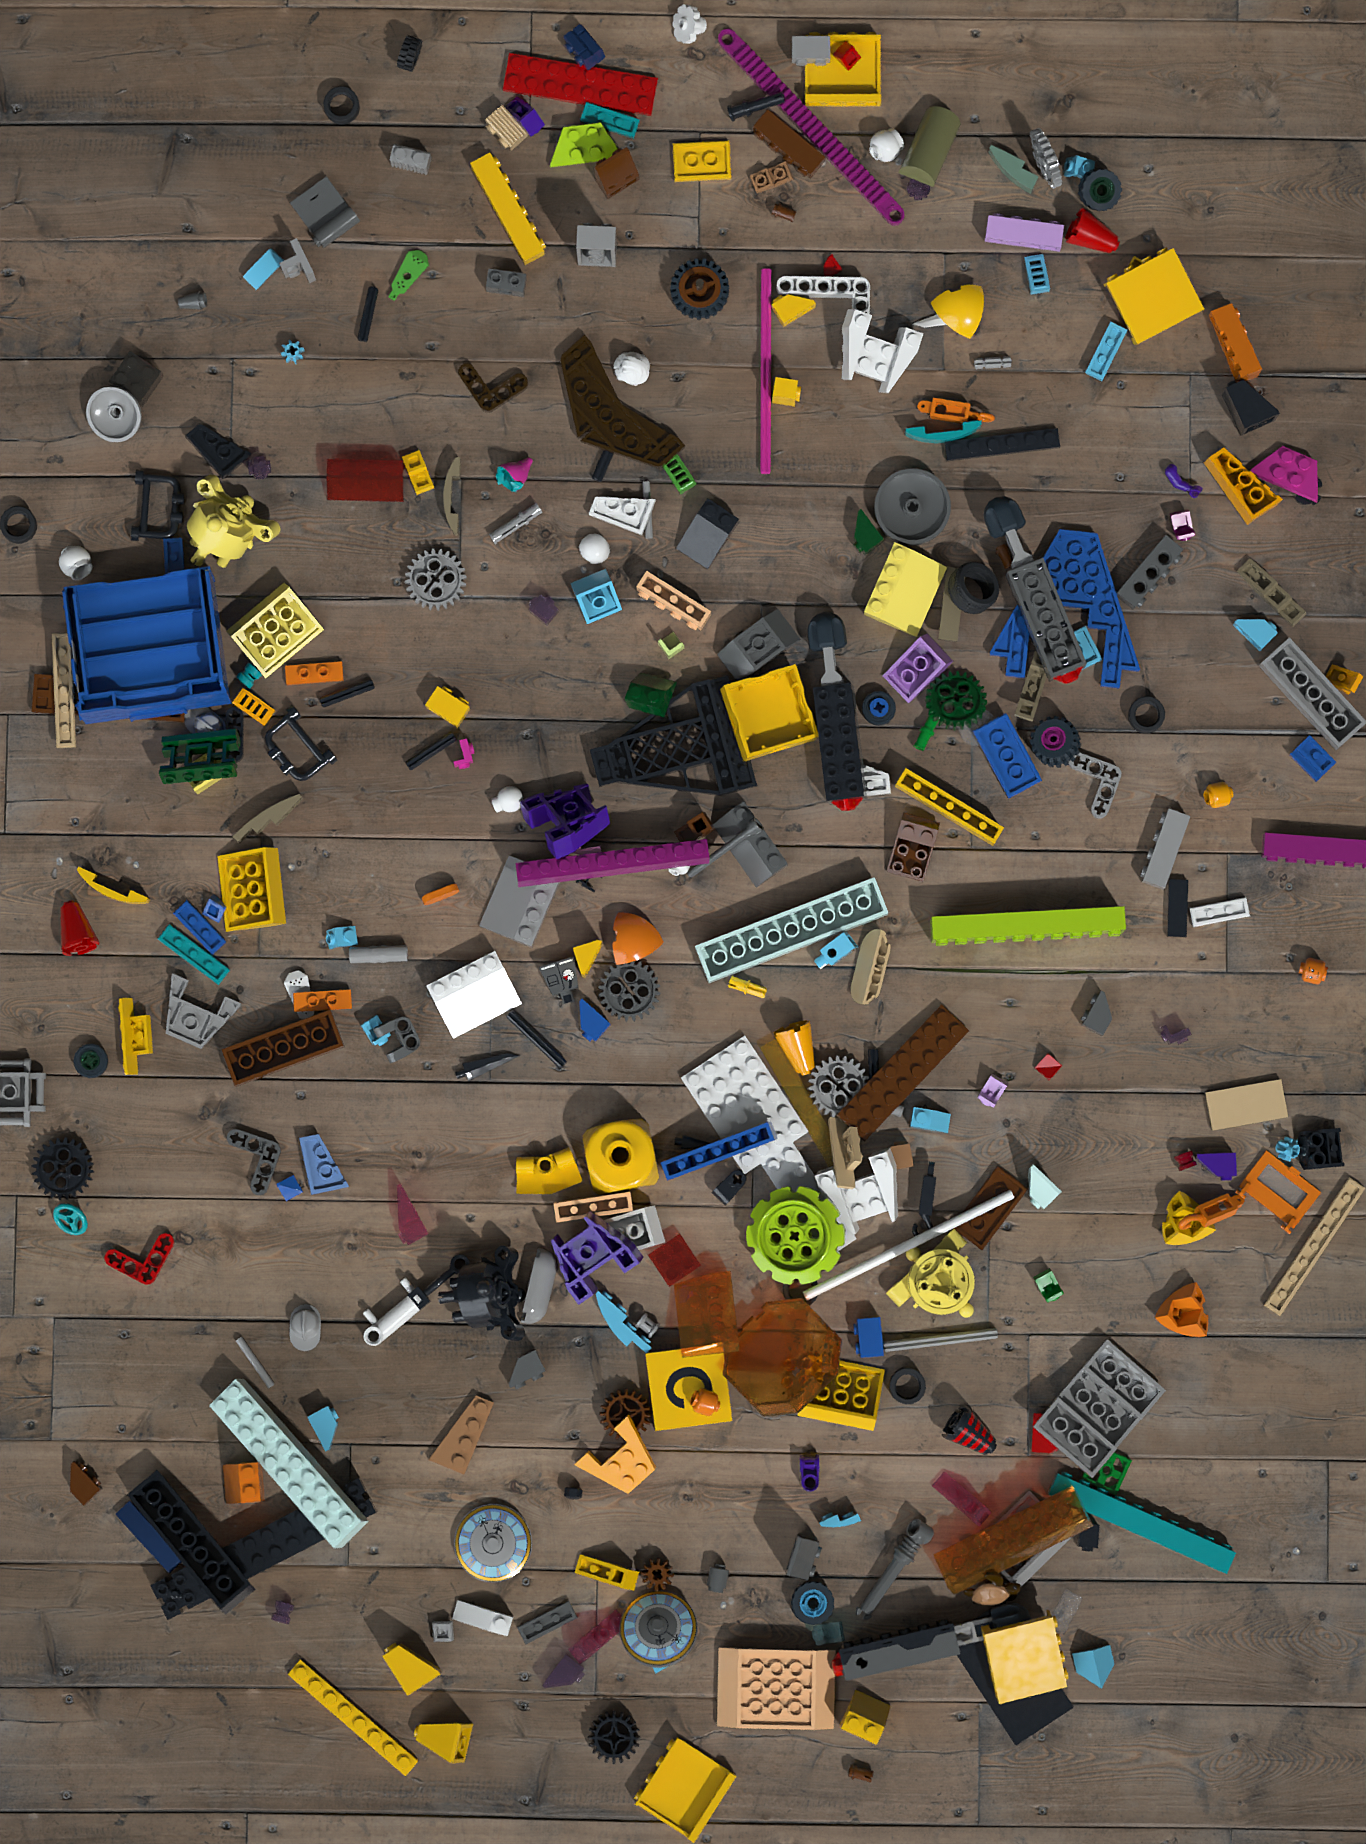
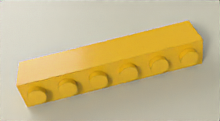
M488 153L471 162V169L524 265L545 255L544 249L546 246L541 238L538 239L535 232L537 230L533 222H528L525 217L528 213L523 205L519 206L517 202L519 197L516 191L509 188L508 183L510 181L506 173H501L498 168L501 164L497 157H492L491 153Z
M905 768L895 785L899 790L994 846L1004 829L1003 826Z

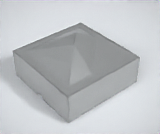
M434 1621L432 1623L434 1642H453V1621Z

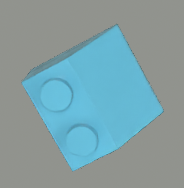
M606 569L570 583L587 624L622 610Z

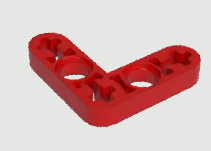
M167 1233L159 1235L144 1264L115 1249L105 1253L104 1261L108 1266L138 1282L150 1285L158 1277L174 1247L175 1240L172 1235ZM166 1237H169L168 1241L171 1244L164 1247L163 1250L167 1251L165 1255L161 1251L155 1250L157 1246L161 1249L163 1245L161 1242L162 1238L166 1239ZM114 1253H116V1257L120 1260H122L123 1257L126 1258L122 1262L121 1269L118 1268L120 1263L113 1261V1263H110V1254L113 1255ZM156 1253L162 1257V1261L158 1265L153 1264L151 1261L152 1255ZM130 1261L136 1265L132 1273L125 1270L126 1263ZM147 1264L158 1268L156 1272L154 1270L151 1271V1280L144 1281L145 1277L142 1274L147 1273L150 1269L146 1267Z

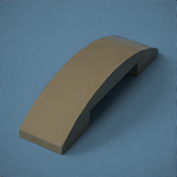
M456 457L449 468L443 493L446 518L454 536H458L459 516L458 514L451 513L453 479H460V457Z
M1036 650L1014 716L1033 721L1047 678Z

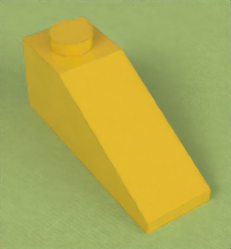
M581 1554L575 1569L576 1574L633 1591L639 1575L638 1571Z

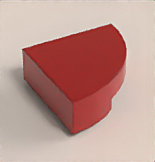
M833 254L825 261L823 268L824 277H833L842 271Z

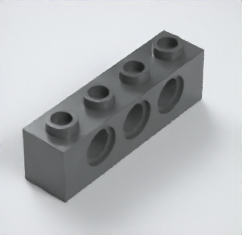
M1165 535L1117 592V597L1132 610L1136 606L1140 608L1147 600L1144 598L1148 592L1152 594L1158 587L1156 582L1160 578L1164 579L1169 574L1171 564L1174 563L1176 565L1183 557L1181 555L1183 548ZM1165 555L1168 558V562L1165 564L1159 562L1158 556ZM1148 569L1154 570L1156 577L1149 578L1146 575V571ZM1141 584L1144 591L1136 592L1134 585Z

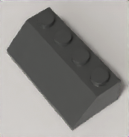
M742 802L720 818L713 826L726 844L745 830L748 822L755 818L746 803ZM765 830L759 834H751L730 849L756 888L788 866V863Z

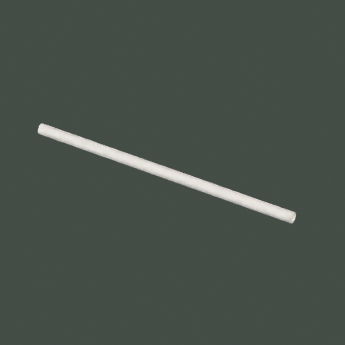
M1008 1190L803 1291L806 1300H809L1014 1199L1011 1190Z

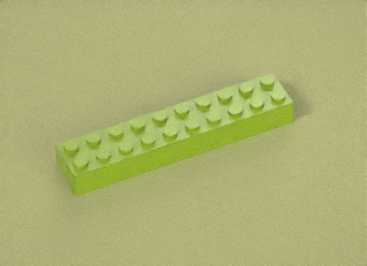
M1125 906L935 916L930 919L931 943H936V946H946L948 942H955V945H966L968 941H974V944H985L987 940H993V943H1004L1006 939H1012L1013 942H1023L1025 938H1032V941H1042L1045 937H1051V940H1061L1064 936H1070V939H1080L1083 935H1089V938H1099L1102 934H1108V937H1118L1126 930Z

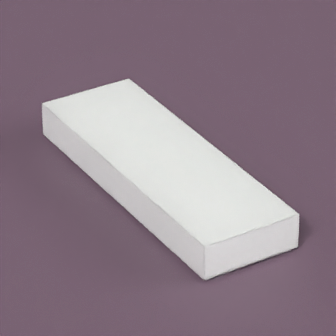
M1246 897L1189 908L1193 927L1250 916Z

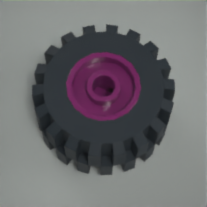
M1050 716L1046 717L1047 721H1039L1040 725H1035L1034 727L1035 732H1031L1032 740H1030V744L1032 745V750L1044 765L1048 764L1052 768L1054 765L1057 768H1061V764L1067 766L1069 765V760L1072 762L1075 760L1074 755H1079L1078 748H1081V738L1076 728L1066 718L1062 717L1060 719L1059 716H1054V719H1051Z

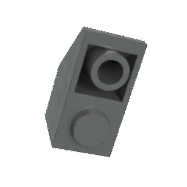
M1100 991L1099 994L1095 993L1090 1003L1093 1005L1090 1011L1085 1010L1081 1018L1084 1021L1081 1026L1102 1037L1112 1020V1015L1105 992Z
M536 1350L517 1359L509 1382L510 1388L515 1387L517 1390L526 1385V1380L532 1378L535 1381L543 1377V1372L546 1370Z

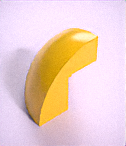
M962 285L960 290L954 292L947 290L931 302L937 315L951 329L969 339L977 330L983 314L984 294L982 286Z
M1181 1191L1174 1195L1166 1208L1168 1211L1165 1222H1162L1165 1244L1182 1245L1192 1243L1216 1231L1214 1224L1204 1228L1196 1220L1189 1222L1191 1226L1188 1229H1179L1178 1224L1181 1219L1189 1214H1193L1198 1206L1191 1197Z

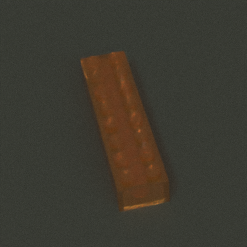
M1071 1486L933 1555L948 1589L955 1595L985 1580V1573H999L1093 1527L1078 1492Z

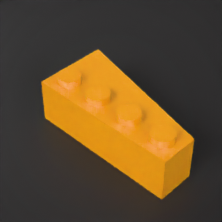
M1222 448L1204 462L1247 525L1277 506L1283 500L1279 495H1275L1270 490L1271 488L1258 480L1253 472H1249L1225 448Z

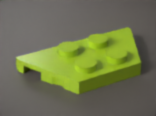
M601 122L564 126L550 166L558 167L598 162L602 158L608 159L613 156L612 153L618 148Z

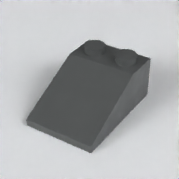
M797 1535L785 1571L786 1575L808 1580L809 1576L813 1577L816 1568L813 1562L815 1558H819L822 1547H819V1542Z

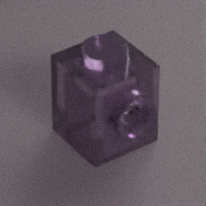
M542 595L538 598L535 596L529 603V612L546 626L558 614L559 610L554 606L555 602L547 595L545 598Z

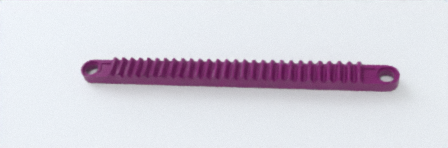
M722 30L718 35L720 47L767 96L782 91L786 103L776 106L890 225L897 226L901 224L905 216L904 210L890 196L888 191L848 152L847 148L828 131L827 127L807 109L806 105L750 49L749 45L733 30ZM724 35L732 36L733 41L730 44H725L722 41ZM892 211H898L900 213V218L898 220H892L890 218V213Z

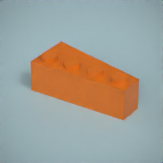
M1231 303L1212 310L1209 317L1234 380H1238V382L1244 380L1246 382L1258 377L1262 367L1247 337L1245 326L1240 322V314L1237 307L1234 308Z

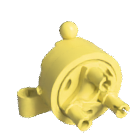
M213 474L207 475L197 483L198 492L206 500L194 503L193 506L196 509L187 522V529L192 537L190 543L198 548L191 558L192 563L196 560V566H201L206 556L212 553L218 556L216 560L217 565L226 568L231 559H239L247 548L252 549L254 536L263 542H268L280 533V526L276 521L259 519L253 514L251 508L254 505V500L251 496L244 495L241 498H231L224 492L219 478Z
M953 1229L931 1251L922 1255L918 1247L906 1251L907 1259L914 1261L909 1273L899 1282L895 1283L886 1294L898 1307L912 1297L915 1301L914 1308L919 1306L929 1313L944 1315L959 1310L960 1315L964 1318L972 1316L974 1307L967 1302L974 1290V1274L971 1266L966 1261L969 1257L967 1255L962 1257L957 1253L966 1245L967 1241Z

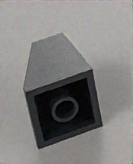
M1244 380L1229 382L1222 394L1240 436L1274 422L1280 414L1278 409Z

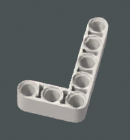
M783 276L777 281V292L783 297L788 294L809 298H852V309L858 310L856 304L863 303L866 308L859 311L870 314V284L865 278ZM782 283H788L790 285V289L786 291L782 290L780 288V285ZM806 283L809 285V289L803 291L799 288V285ZM824 283L828 286V289L821 291L818 285ZM839 284H845L847 286V290L839 291L837 289V286ZM863 284L866 290L860 292L856 289V286Z

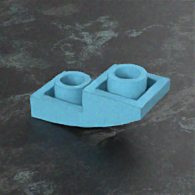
M270 248L247 271L243 278L257 290L280 267L279 263L284 260Z
M852 1511L843 1515V1520L840 1521L838 1515H833L831 1512L822 1516V1521L819 1523L823 1527H842L860 1522L861 1519L858 1513L853 1514Z

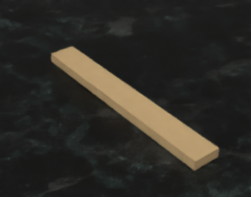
M1348 1177L1265 1302V1307L1281 1316L1365 1190V1187Z

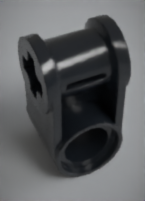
M739 1170L733 1171L711 1193L726 1206L745 1184V1174ZM734 1174L736 1176L742 1175L741 1184L738 1182L736 1184L733 1183L734 1178L732 1176Z

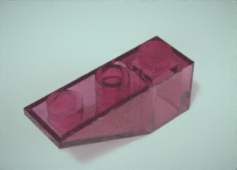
M617 1609L568 1649L579 1664L590 1658L620 1632L622 1616Z

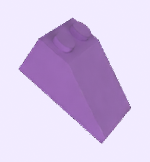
M925 634L912 644L886 671L883 677L910 703L953 660L928 634Z

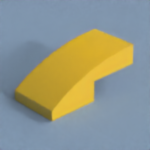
M420 450L403 456L402 459L416 494L434 489Z

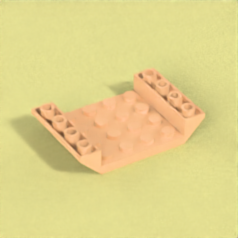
M719 1647L717 1726L757 1729H834L835 1675L831 1661L835 1657V1650H776Z

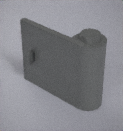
M327 176L290 202L291 206L313 234L312 240L317 247L322 246L325 248L360 222L355 212L346 204Z

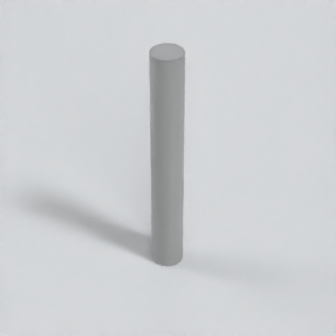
M650 481L642 482L643 499H651ZM652 512L645 527V539L653 538Z
M242 1337L237 1339L236 1343L268 1389L275 1385Z

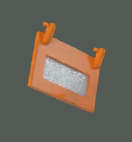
M1267 1150L1238 1186L1242 1190L1235 1191L1243 1199L1246 1198L1244 1195L1246 1192L1284 1221L1287 1225L1284 1226L1282 1224L1281 1228L1288 1234L1292 1232L1289 1230L1290 1227L1295 1228L1321 1194L1318 1189L1299 1176L1300 1171L1293 1166L1289 1168Z

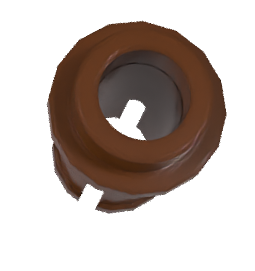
M779 203V205H774L772 215H775V218L778 216L793 222L797 211L781 206V203Z
M1003 544L995 548L997 551L996 555H999L1004 568L1011 567L1013 558L1008 550L1009 546Z
M857 1764L854 1766L850 1765L848 1777H851L852 1780L856 1778L871 1783L874 1771L857 1767Z

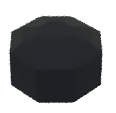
M566 1487L564 1496L568 1499L577 1500L582 1498L583 1490L582 1488Z

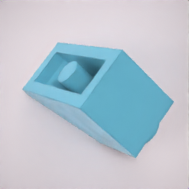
M1237 619L1233 624L1259 651L1278 633L1276 626L1264 619Z
M913 1107L910 1127L948 1133L951 1114Z
M327 1406L307 1417L325 1451L331 1448L338 1425L336 1419L339 1418L335 1408L331 1409L330 1406Z

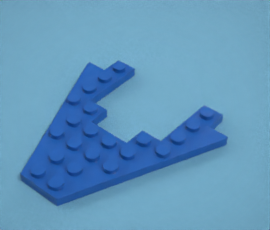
M1059 529L1043 559L1063 607L1089 609L1087 628L1106 630L1100 687L1119 689L1121 671L1139 672L1140 667L1098 534ZM1017 605L991 649L989 656L1007 657L1005 676L1025 678L1029 632Z

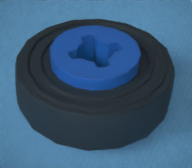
M876 691L864 699L862 714L870 724L876 726L885 725L894 718L896 704L888 693Z

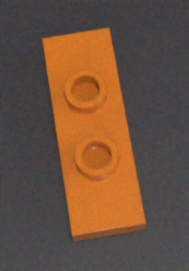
M342 661L285 666L287 686L344 681Z
M351 989L293 993L294 1012L352 1009Z

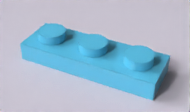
M1110 322L1085 374L1103 381L1127 329Z

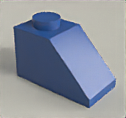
M581 999L579 1001L581 1030L583 1031L581 1035L589 1042L591 1040L596 1042L611 1024L587 1002Z

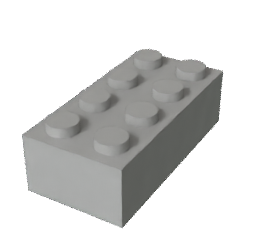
M592 223L577 225L576 250L578 265L616 267V227H612L611 224L593 226Z

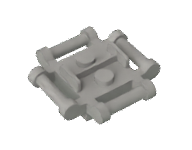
M24 1058V1060H0V1068H24V1072L0 1073V1112H24V1118H0V1125H24V1127H31V1112H46V1106H44V1079H46V1073H31V1058ZM31 1079H36V1106H31Z

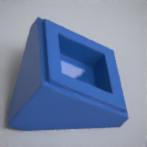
M213 894L209 898L202 914L219 923L226 910V906Z
M294 1175L276 1184L286 1201L303 1192Z

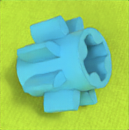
M289 340L287 346L282 345L285 352H282L281 356H287L286 363H289L291 360L297 364L296 360L299 358L303 359L301 352L305 350L303 347L299 348V341L292 343ZM291 349L295 350V355L293 356L290 353Z
M1286 1136L1284 1140H1279L1276 1144V1152L1279 1154L1278 1158L1291 1162V1158H1296L1300 1152V1147L1297 1145L1298 1141Z

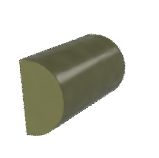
M938 106L926 109L901 165L900 174L934 187L961 125L960 119L956 114Z

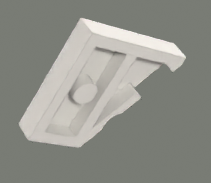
M863 765L867 796L891 794L889 774Z

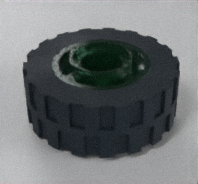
M1101 168L1092 169L1086 172L1083 178L1081 177L1080 184H1078L1079 199L1089 209L1107 211V209L1113 208L1121 198V181L1112 171ZM1099 185H1102L1103 192L1098 195L1097 188Z

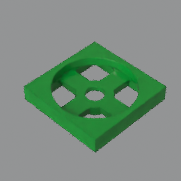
M1114 1452L1099 1470L1100 1475L1097 1482L1093 1481L1085 1472H1083L1081 1480L1106 1490L1113 1495H1117L1132 1460ZM1116 1457L1122 1463L1123 1472L1114 1469L1113 1464ZM1104 1466H1108L1110 1468L1109 1473L1105 1474L1103 1472ZM1112 1476L1118 1479L1116 1484L1108 1487L1104 1486L1108 1477Z

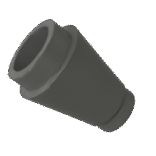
M197 291L179 297V308L203 310V308L207 307L206 293Z

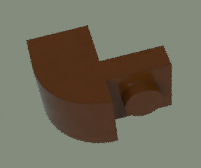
M702 812L687 821V824L675 830L674 833L679 842L699 840L711 833L715 828L706 812Z

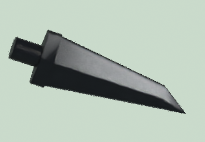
M504 1053L462 1063L464 1069L456 1071L455 1074L457 1079L467 1076L468 1081H471L520 1055Z

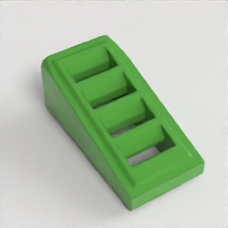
M678 454L663 467L680 495L696 485L695 480ZM676 459L677 463L668 468L667 464ZM676 467H681L680 470L676 471L673 474L671 473V471ZM684 472V476L680 477L677 480L675 479L677 475ZM688 478V482L684 483L681 486L679 485L681 481Z

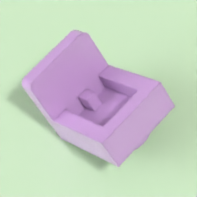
M991 1074L978 1095V1099L984 1105L994 1108L1009 1083Z

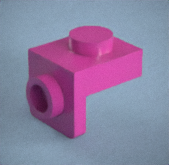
M467 739L459 740L464 759L454 761L455 768L465 769L473 763L471 754H475L472 742L468 743Z

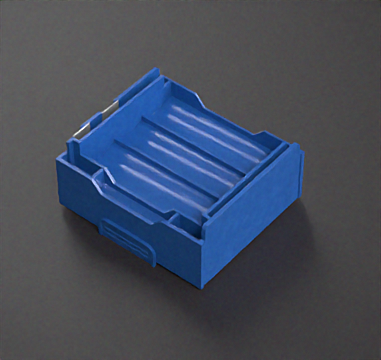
M210 566L173 571L158 577L115 583L96 582L63 587V609L65 610L68 641L72 647L74 658L71 659L73 681L77 687L79 698L75 707L79 712L80 721L83 720L85 724H93L129 718L133 722L140 719L182 713L188 714L187 710L232 704L229 695L217 604L216 581Z

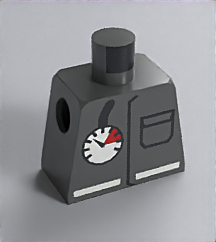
M574 956L539 967L552 996L560 994L563 1005L574 1002L571 991L578 989Z

